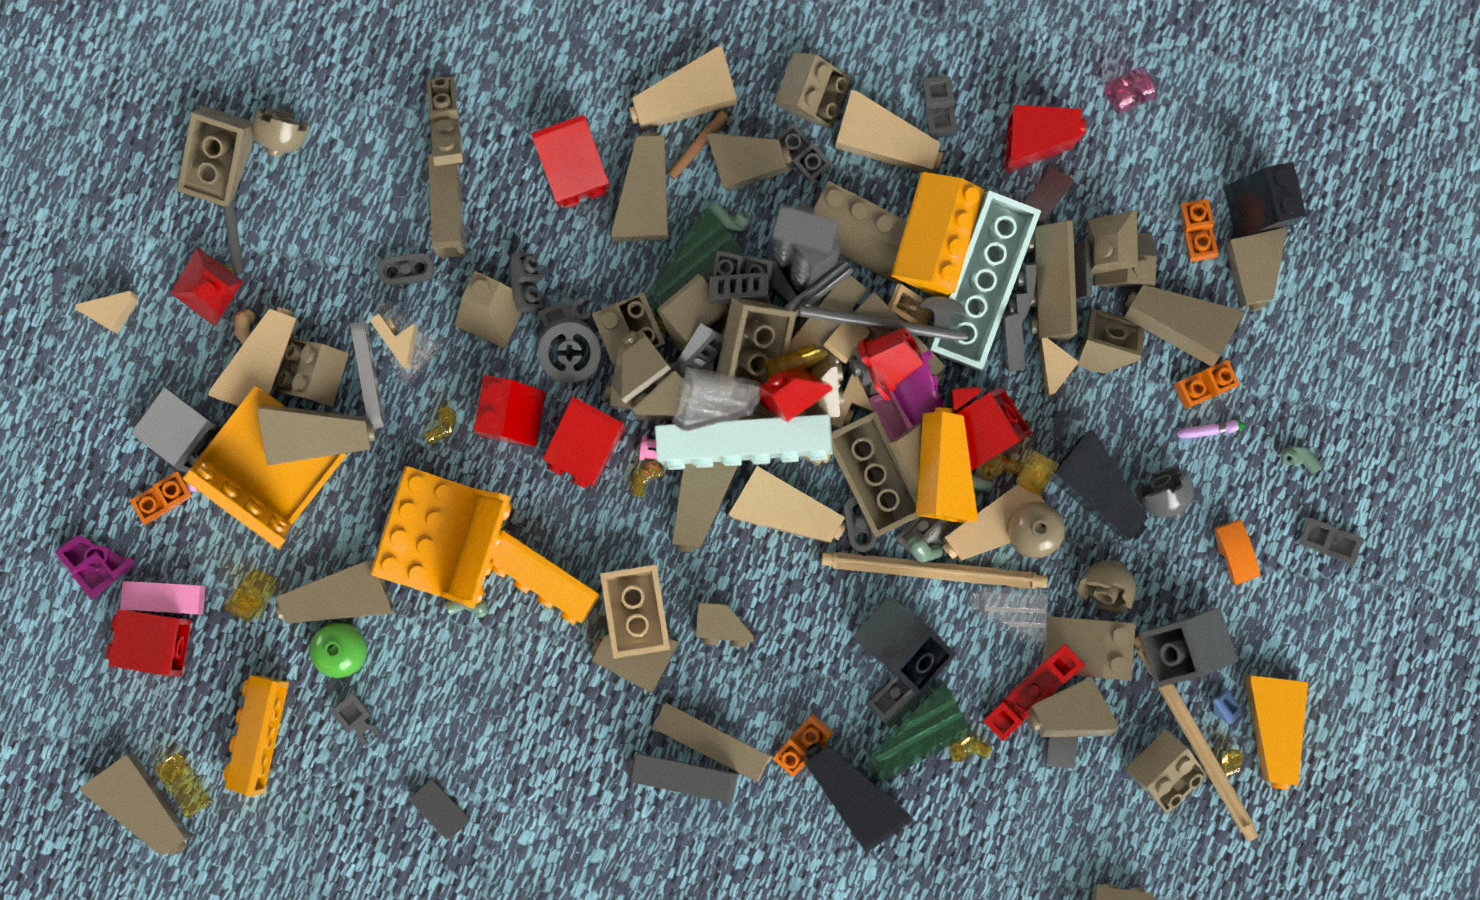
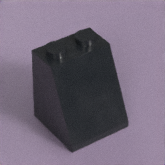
M1294 162L1265 167L1223 187L1235 239L1281 228L1288 230L1306 217Z
M890 595L878 606L877 610L860 626L852 637L868 654L918 697L956 655L932 628Z

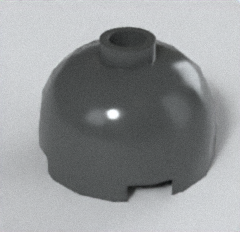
M1178 466L1164 468L1153 473L1155 479L1146 485L1143 482L1139 483L1135 489V494L1142 507L1154 517L1178 518L1185 513V509L1189 507L1194 498V484L1187 468L1180 471Z

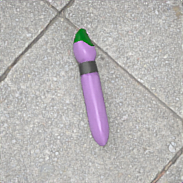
M1231 420L1226 423L1184 428L1179 430L1176 435L1179 438H1196L1226 432L1235 433L1245 428L1246 425L1242 421Z

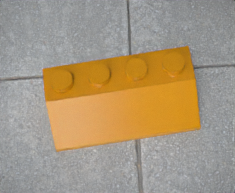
M927 172L921 173L891 276L933 296L941 297L955 293L985 189L963 178Z
M502 530L500 544L497 548L494 547L491 556L493 559L491 570L502 578L506 574L514 578L515 582L513 585L523 592L528 593L529 590H532L539 596L536 600L547 608L551 609L554 605L562 610L560 616L574 625L576 621L583 623L601 595Z
M250 675L249 680H245L242 689V696H245L243 708L240 707L236 715V724L239 725L237 736L233 735L229 746L232 758L230 764H226L223 772L226 789L250 797L264 794L289 681L260 675Z

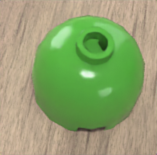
M344 622L329 623L317 630L311 639L309 648L310 658L316 669L325 676L333 678L347 677L360 670L366 661L368 651L361 631L352 624Z

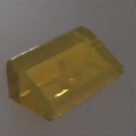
M811 344L764 362L767 377L769 378L776 373L786 370H802L817 365L823 361L828 352L816 344Z

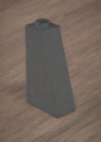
M637 753L635 759L630 758L627 775L632 776V783L733 803L738 772Z

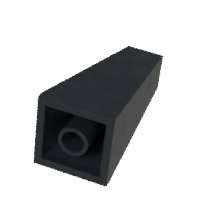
M1091 429L1079 437L1047 478L1125 541H1129L1132 538L1137 540L1147 528L1144 523L1148 517L1096 433Z
M825 741L820 744L815 742L804 750L805 754L801 756V759L866 854L914 821L897 799Z

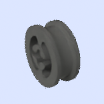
M568 317L558 319L544 329L539 339L538 355L542 368L550 377L564 383H575L586 379L595 371L600 361L601 349L598 336L588 323L577 318ZM560 334L565 336L560 338L557 343V356L559 361L565 364L564 366L556 364L548 352L550 343ZM575 334L583 336L590 346L588 358L579 366L574 364L580 361L582 348L581 342L574 336ZM567 345H572L574 350L570 356L566 355V351H564Z

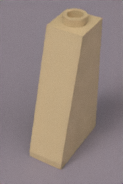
M723 47L714 48L633 97L634 107L629 108L633 124L639 123L640 129L645 130L737 105V97Z
M851 89L836 141V149L921 173H932L933 168L939 169L943 153L938 151L940 142L858 91Z
M277 307L276 311L269 309L214 383L208 396L239 407L255 385L259 386L269 395H272L287 347L290 344L297 324V318L292 317L293 312L281 307Z
M758 466L728 514L729 517L735 520L830 543L833 538L839 540L846 528V525L842 524L845 519L844 516Z
M1025 478L978 512L977 522H964L942 538L946 543L942 547L951 559L956 557L958 561L1009 544L1011 542L1007 529L1008 521L1013 512L1023 504L1034 501L1045 503V501L1028 478Z

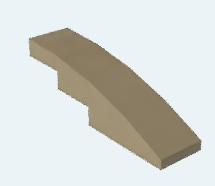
M665 703L653 726L657 731L756 782H759L771 756L668 703Z

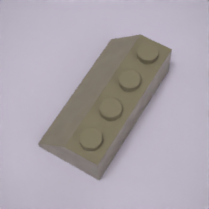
M828 181L813 212L818 216L839 221L835 240L841 247L839 255L895 284H902L903 281L892 277L891 273L907 220Z
M1073 220L1036 226L1027 248L1028 252H1032V262L1030 263L1036 264V285L1030 306L1034 307L1035 318L1030 319L1031 335L1035 334L1036 342H1039L1042 338H1048L1051 341H1069L1077 334Z
M732 297L709 405L711 410L721 417L745 420L774 418L775 414L762 407L759 402L760 386L765 384L772 375L784 371L796 317L795 311L759 301Z
M876 411L832 432L833 455L875 538L921 517L916 515L917 493H912L889 445L891 441Z

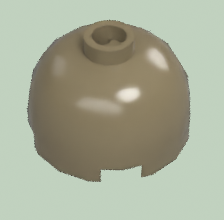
M256 108L252 131L257 142L266 147V153L281 157L282 152L292 153L304 144L311 124L306 120H303L302 124L295 122L293 119L295 115L268 108L267 113H263L261 108Z
M1034 501L1023 504L1013 512L1008 521L1007 534L1011 544L1018 553L1025 557L1038 559L1049 556L1059 549L1064 540L1065 524L1056 508L1044 502Z
M1117 560L1102 561L1091 565L1083 574L1077 587L1078 594L1083 600L1086 601L1089 597L1100 603L1098 609L1111 613H1124L1127 607L1131 609L1137 592L1134 576L1123 563Z

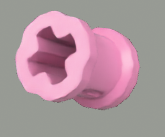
M645 435L642 436L639 460L644 461L645 458L657 460V451L649 450V448H656V440L648 439Z

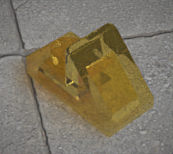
M1033 451L1026 456L1022 464L1023 468L1016 479V484L1039 496L1049 483L1059 464Z
M254 568L228 599L224 610L249 623L254 617L259 619L279 581Z

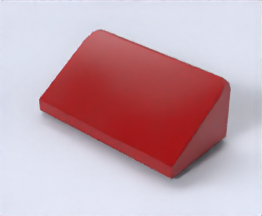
M953 388L947 396L948 408L952 409V413L955 414L975 400L981 393V388Z

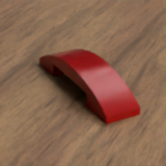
M1063 644L1019 683L984 718L983 722L1004 741L1029 716L1027 712L1032 705L1048 698L1063 683L1065 684L1085 663L1066 644Z

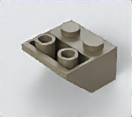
M793 53L774 104L791 115L832 129L851 78L817 54Z
M699 274L657 309L673 346L681 352L685 349L700 323L721 335L723 329L726 328L729 313L727 305L709 303V284Z
M644 292L592 313L614 368L618 346L622 344V339L633 331L638 332L641 329L656 350L665 345Z
M291 338L285 353L286 358L282 371L277 378L275 392L333 407L349 353L321 343Z
M822 347L805 370L829 383L833 390L805 409L804 414L805 416L829 415L830 418L840 417L839 405H844L843 389L840 388V381L843 380L842 366L835 355L825 347Z
M674 370L670 375L667 372L657 379L654 383L656 388L650 394L646 391L643 392L633 402L635 408L632 410L638 420L679 421L699 402V397Z
M698 604L696 638H702L701 644L718 645L719 640H729L730 646L747 648V642L753 643L754 636L728 605Z
M1166 729L1125 768L1134 781L1167 815L1174 808L1178 807L1182 800L1193 789L1197 788L1207 776L1188 747Z

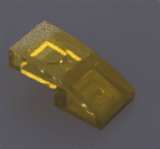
M176 753L154 768L166 791L173 795L186 818H191L213 803L201 782L180 753Z

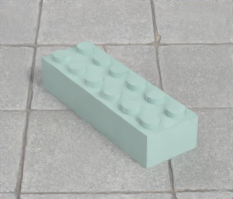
M990 190L983 194L956 291L944 296L957 301L965 309V314L953 313L950 315L948 328L967 334L969 338L967 340L953 341L929 337L926 346L934 355L974 370H983L1041 210Z
M829 415L794 417L789 422L781 418L655 426L657 461L665 465L668 470L685 469V464H693L696 468L713 467V462H722L725 466L742 465L741 460H751L753 464H769L770 458H780L783 463L798 462V457L809 456L810 461L827 460V455H833L831 419Z

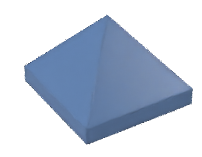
M1224 689L1213 701L1214 715L1228 724H1232L1243 712L1227 689Z

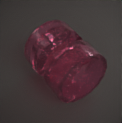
M1142 66L1127 72L1125 78L1118 76L1105 82L1107 98L1118 115L1134 109L1135 103L1143 105L1156 98L1153 81L1147 70Z

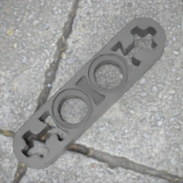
M366 321L351 323V333L368 425L373 424L374 429L385 427V419Z

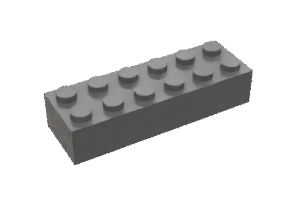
M805 200L793 208L815 214ZM774 239L773 259L782 272L784 270L787 271L791 279L789 283L800 294L836 266L841 247L834 239L831 253L828 254Z

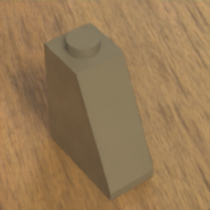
M714 133L707 135L723 188L728 192L791 171L789 163L793 162L790 150L788 146L783 147L779 140Z
M1285 228L1232 239L1225 244L1240 309L1249 307L1250 312L1267 308L1266 303L1274 299L1286 237Z
M605 635L603 640L597 638L590 651L594 655L591 661L653 693L679 642L669 640L670 650L613 659L610 636Z
M1092 677L1032 705L1027 712L1029 715L1027 720L1031 729L1034 732L1038 731L1040 737L1110 736L1119 729L1117 721Z

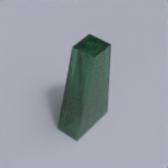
M708 208L702 211L647 292L650 298L648 301L649 306L657 315L659 314L657 309L696 275H701L709 283L710 277L713 276L717 251L743 254V249Z
M945 682L938 684L867 755L870 762L866 766L873 779L879 777L883 783L972 734L968 723Z

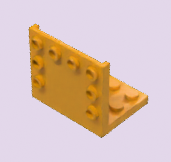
M255 385L192 465L183 480L279 549L286 541L291 525L348 453L267 465L257 409L260 405L265 404L285 406Z
M405 466L369 575L475 608L476 603H479L483 597L484 587L482 584L484 577L489 575L493 566L491 556L494 547H498L502 538L500 528L503 519L506 520L511 510L510 496L475 489Z

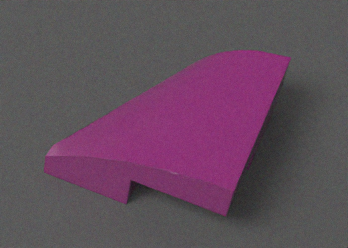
M930 350L922 353L924 364L896 385L897 389L892 391L912 425L923 420V413L935 412V408L943 407L942 397L937 388V375H931L928 360L933 358Z
M77 535L55 551L57 559L90 600L101 594L135 565L131 558H125L111 552V549L105 546L91 543L89 539Z

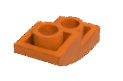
M1209 199L1181 203V218L1189 262L1217 258L1219 253L1213 232L1214 220Z
M1226 360L1173 385L1184 408L1188 409L1240 384L1229 360Z
M177 471L153 484V487L130 499V502L142 524L146 525L171 511L192 495Z
M1237 519L1214 528L1219 554L1225 557L1230 582L1238 585L1261 576L1251 541L1242 520Z
M812 713L772 759L789 775L794 777L805 765L801 759V756L805 754L804 750L815 742L819 744L823 741L826 742L834 732Z

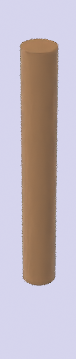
M720 111L667 171V174L675 180L709 142L707 135L716 134L729 119V116L725 112Z

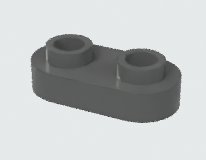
M414 253L383 259L378 265L377 273L384 284L400 286L428 281L433 276L435 268L429 256L423 253ZM424 264L425 271L417 273V265ZM391 268H396L398 270V273L395 277H390L388 275V272Z
M853 496L847 500L843 509L848 540L854 550L867 552L875 546L877 538L874 537L863 513L859 516L853 514L852 508L858 505ZM859 533L867 535L868 540L866 543L858 542L857 536Z

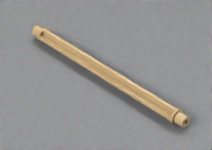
M834 552V554L823 553L821 563L823 566H832V569L988 585H1006L1008 587L1035 589V587L1046 588L1048 580L1047 576L1037 575L1036 572L931 563L929 561L918 562L917 560L862 556L861 554Z
M1138 636L1134 640V644L1137 648L1136 652L1137 654H1139L1148 672L1152 676L1140 638ZM1174 684L1159 687L1160 693L1183 733L1188 738L1191 747L1219 796L1224 801L1239 832L1243 833L1247 842L1256 839L1259 835L1254 828V822H1252L1243 804L1238 799L1235 790Z

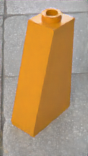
M943 407L935 408V412L923 413L916 515L956 523L977 522V509L964 416L953 414L952 409Z
M1245 675L1246 692L1263 780L1272 782L1271 788L1289 790V784L1298 785L1308 682Z

